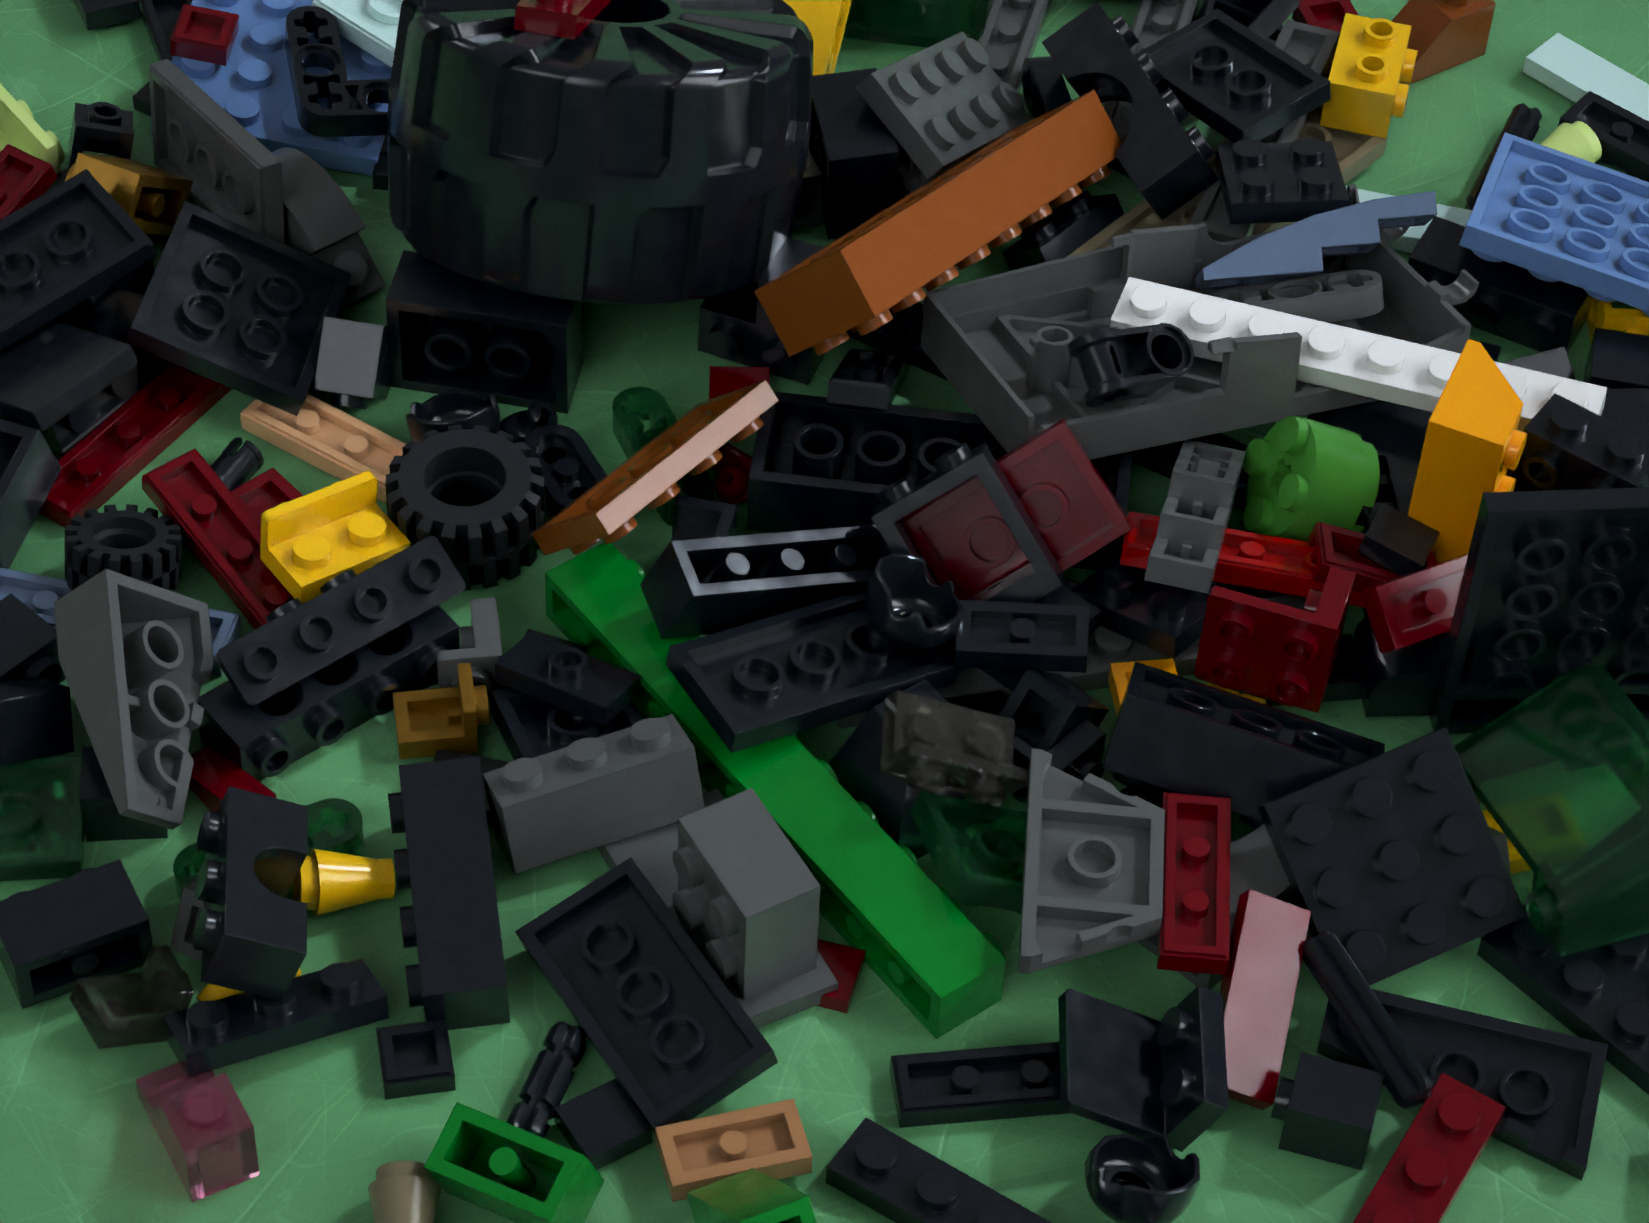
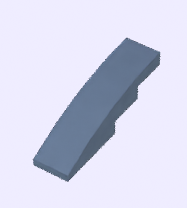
M1435 191L1372 199L1316 214L1258 237L1204 267L1194 278L1195 290L1228 288L1320 275L1323 272L1322 257L1370 253L1381 243L1379 229L1425 226L1437 215Z

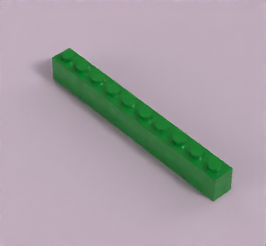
M602 543L545 572L546 616L569 641L587 646L588 655L641 676L640 695L632 701L640 717L643 720L646 718H661L673 714L695 748L700 783L708 792L718 788L723 798L726 799L750 788L754 790L820 884V914L851 947L866 951V964L935 1039L1001 1001L1006 958L999 943L986 932L981 933L962 913L961 907L954 895L945 888L939 889L920 869V865L912 851L903 844L897 845L879 826L872 809L863 801L857 802L839 784L832 767L825 760L816 759L801 744L796 733L733 753L730 752L666 666L669 646L696 639L700 636L661 638L640 586V583L645 578V574L635 560L631 558L626 559L612 543L607 545Z

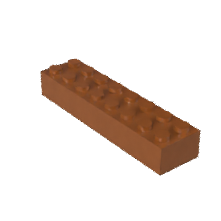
M1092 90L1010 130L754 292L789 357L812 346L817 356L824 354L850 339L847 330H850L851 333L858 331L860 336H863L883 326L893 319L889 309H892L895 314L921 301L927 296L923 287L928 292L954 279L959 275L955 266L962 270L991 254L987 245H989L990 249H993L1010 241L1022 233L1021 229L1050 215L1053 212L1051 209L1082 193L1081 189L1111 174L1107 164L1117 158L1115 153L1122 145V142L1095 90Z

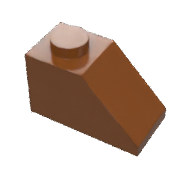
M1409 0L1392 20L1395 23L1412 26L1407 48L1418 50L1411 83L1401 81L1400 83L1409 85L1485 55L1496 3L1493 0Z

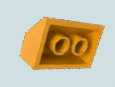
M1471 339L1467 340L1428 421L1407 515L1440 532L1431 550L1435 552L1437 564L1469 553L1483 493L1513 492L1516 479L1506 476L1507 468L1515 471L1527 440V433L1517 430L1523 402L1483 345Z

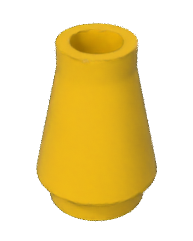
M312 848L292 883L293 898L295 901L307 903V910H312L315 917L376 900L393 899L395 894L393 861L391 858L375 859Z

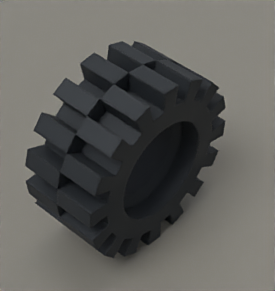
M115 504L104 505L103 513L98 512L95 508L85 510V517L74 516L71 519V525H66L64 575L65 580H67V586L74 590L104 569H108L167 590H176L179 585V579H181L182 535L179 524L173 525V519L167 514L158 518V510L148 507L141 513L138 512V505L130 504L126 505V510L117 511Z

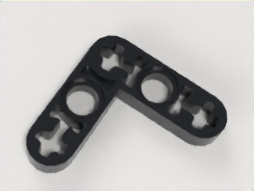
M302 6L290 11L286 16L284 45L297 117L301 127L308 133L320 137L387 135L388 112L375 111L369 108L368 105L372 103L388 104L391 79L348 80L337 22L334 16L329 11L318 6ZM308 33H314V37L318 39L317 43L308 44ZM317 66L329 69L331 72L325 75H314L307 73L303 69ZM327 97L328 110H323L317 101L318 98Z

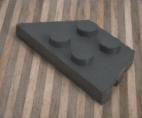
M1034 748L1031 749L1028 772L1018 973H1032L1159 935L1163 910L1165 810L1138 796L1122 794L1116 790L1113 784L1091 773H1088L1084 780L1081 781L1051 766L1052 754L1042 749Z

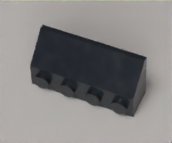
M1135 661L1102 768L1113 771V777L1120 783L1136 789L1149 790L1152 785L1177 794L1231 798V811L1240 813V819L1245 824L1257 829L1264 823L1257 807L1385 752V744Z

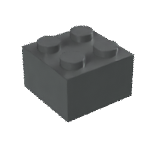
M752 788L679 818L678 849L674 850L672 854L673 863L678 874V891L672 895L674 909L684 928L688 931L696 929L704 940L709 964L721 980L729 978L744 1000L816 969L820 884Z

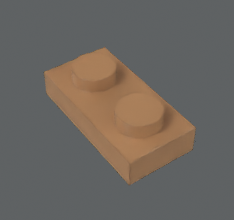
M794 1098L655 1127V1145L672 1202L688 1199L687 1192L752 1168L776 1180L812 1173L813 1156Z

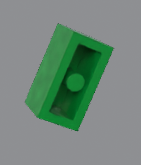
M458 1102L454 1106L424 1165L427 1172L448 1194L516 1223H584L604 1183L600 1173L583 1154Z

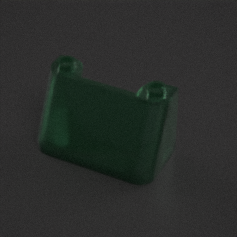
M1591 665L1571 670L1454 745L1479 805L1481 802L1533 871L1532 893H1529L1526 897L1527 915L1535 931L1544 933L1560 957L1649 933V723L1601 665Z

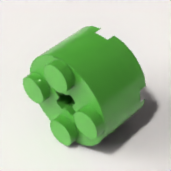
M1291 415L1281 419L1270 429L1263 440L1259 438L1253 439L1246 449L1243 469L1249 475L1246 496L1247 504L1243 513L1245 529L1258 534L1309 542L1308 537L1317 522L1356 532L1362 531L1364 526L1356 525L1355 523L1363 506L1374 507L1379 488V458L1373 444L1363 441L1361 439L1363 435L1301 416Z

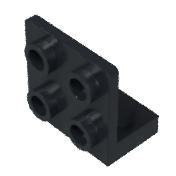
M1198 985L1176 1007L1170 1008L1161 1021L1073 989H1067L1058 998L1061 1106L1065 1111L1144 1139H1150L1161 1134L1166 1135L1171 1148L1182 1152L1229 1110L1223 999L1221 993Z

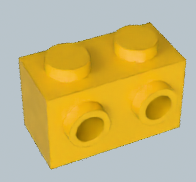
M1345 13L1328 78L1330 81L1331 100L1323 104L1320 126L1384 139L1387 138L1391 117L1403 118L1410 85L1402 84L1400 81L1411 83L1418 50L1407 48L1411 25L1395 23L1384 18H1369Z

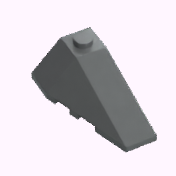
M104 569L54 602L59 662L119 815L173 830L182 824L194 763L188 751L193 730L201 726L204 708L198 705L201 685L211 678L214 663L208 604Z

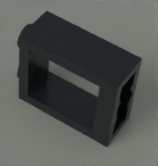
M966 442L959 444L933 461L937 469L935 472L916 483L911 475H907L893 482L877 494L881 503L875 506L871 519L891 552L919 556L898 520L977 475L1030 563L966 600L1032 603L1062 586L1063 571L985 442L970 450ZM926 567L928 578L931 582L936 584L935 580L933 579L932 575ZM956 636L947 641L950 649L956 646Z

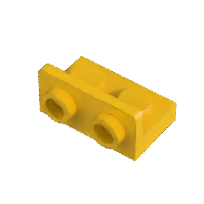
M370 471L337 481L330 486L289 502L281 503L262 513L260 559L294 599L299 598L302 604L321 595L320 588L339 574L353 569L356 575L411 546V542L377 505L378 479Z

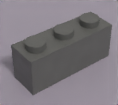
M673 714L661 718H646L636 722L632 727L597 738H582L574 741L568 747L534 758L515 759L502 768L482 774L495 838L515 874L678 822L679 818L705 808L695 748Z

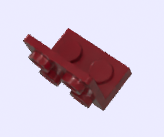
M1330 566L1323 590L1318 591L1310 588L1303 610L1223 587L1213 586L1207 600L1194 676L1197 679L1214 683L1222 688L1244 691L1277 701L1285 706L1298 707L1319 713L1337 658L1356 573Z

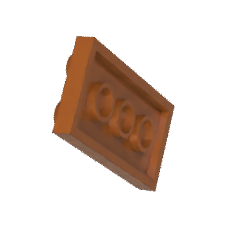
M763 380L699 403L531 535L544 555L567 548L575 555L588 549L601 539L606 545L617 541L638 525L633 516L644 507H647L648 510H653L676 496L681 490L676 482L687 473L691 477L696 476L716 464L723 457L719 448L727 441L731 440L732 443H737L760 429L764 425L760 415L778 402V398L768 382Z

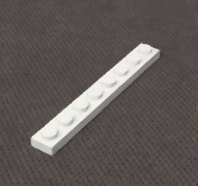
M1132 277L1128 278L1110 320V328L1117 327L1120 329L1157 325L1160 323L1172 324L1180 328L1187 335L1192 344L1194 356L1222 362L1223 354L1213 355L1208 350V341L1227 337L1240 338L1298 332L1302 336L1297 372L1298 381L1429 412L1434 411L1461 353ZM1495 362L1523 402L1518 431L1523 432L1526 425L1554 393L1600 416L1602 414L1607 387Z

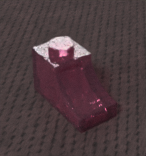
M180 1062L136 1079L138 1096L192 1203L260 1175L254 1126L225 1072L216 1076L211 1070L188 1077Z

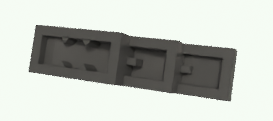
M1184 440L1172 471L1168 495L1160 514L1157 534L1148 557L1144 580L1209 594L1230 519L1246 451L1193 440Z

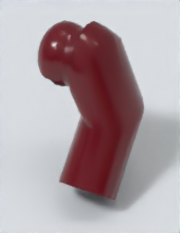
M726 442L719 448L723 457L711 467L717 471V478H714V487L718 497L723 502L733 505L742 504L748 500V478L752 457Z

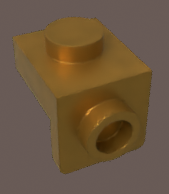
M470 662L457 664L458 687L393 693L399 760L433 757L436 755L437 750L444 749L461 753L478 752L477 725L490 724L486 685L473 686Z

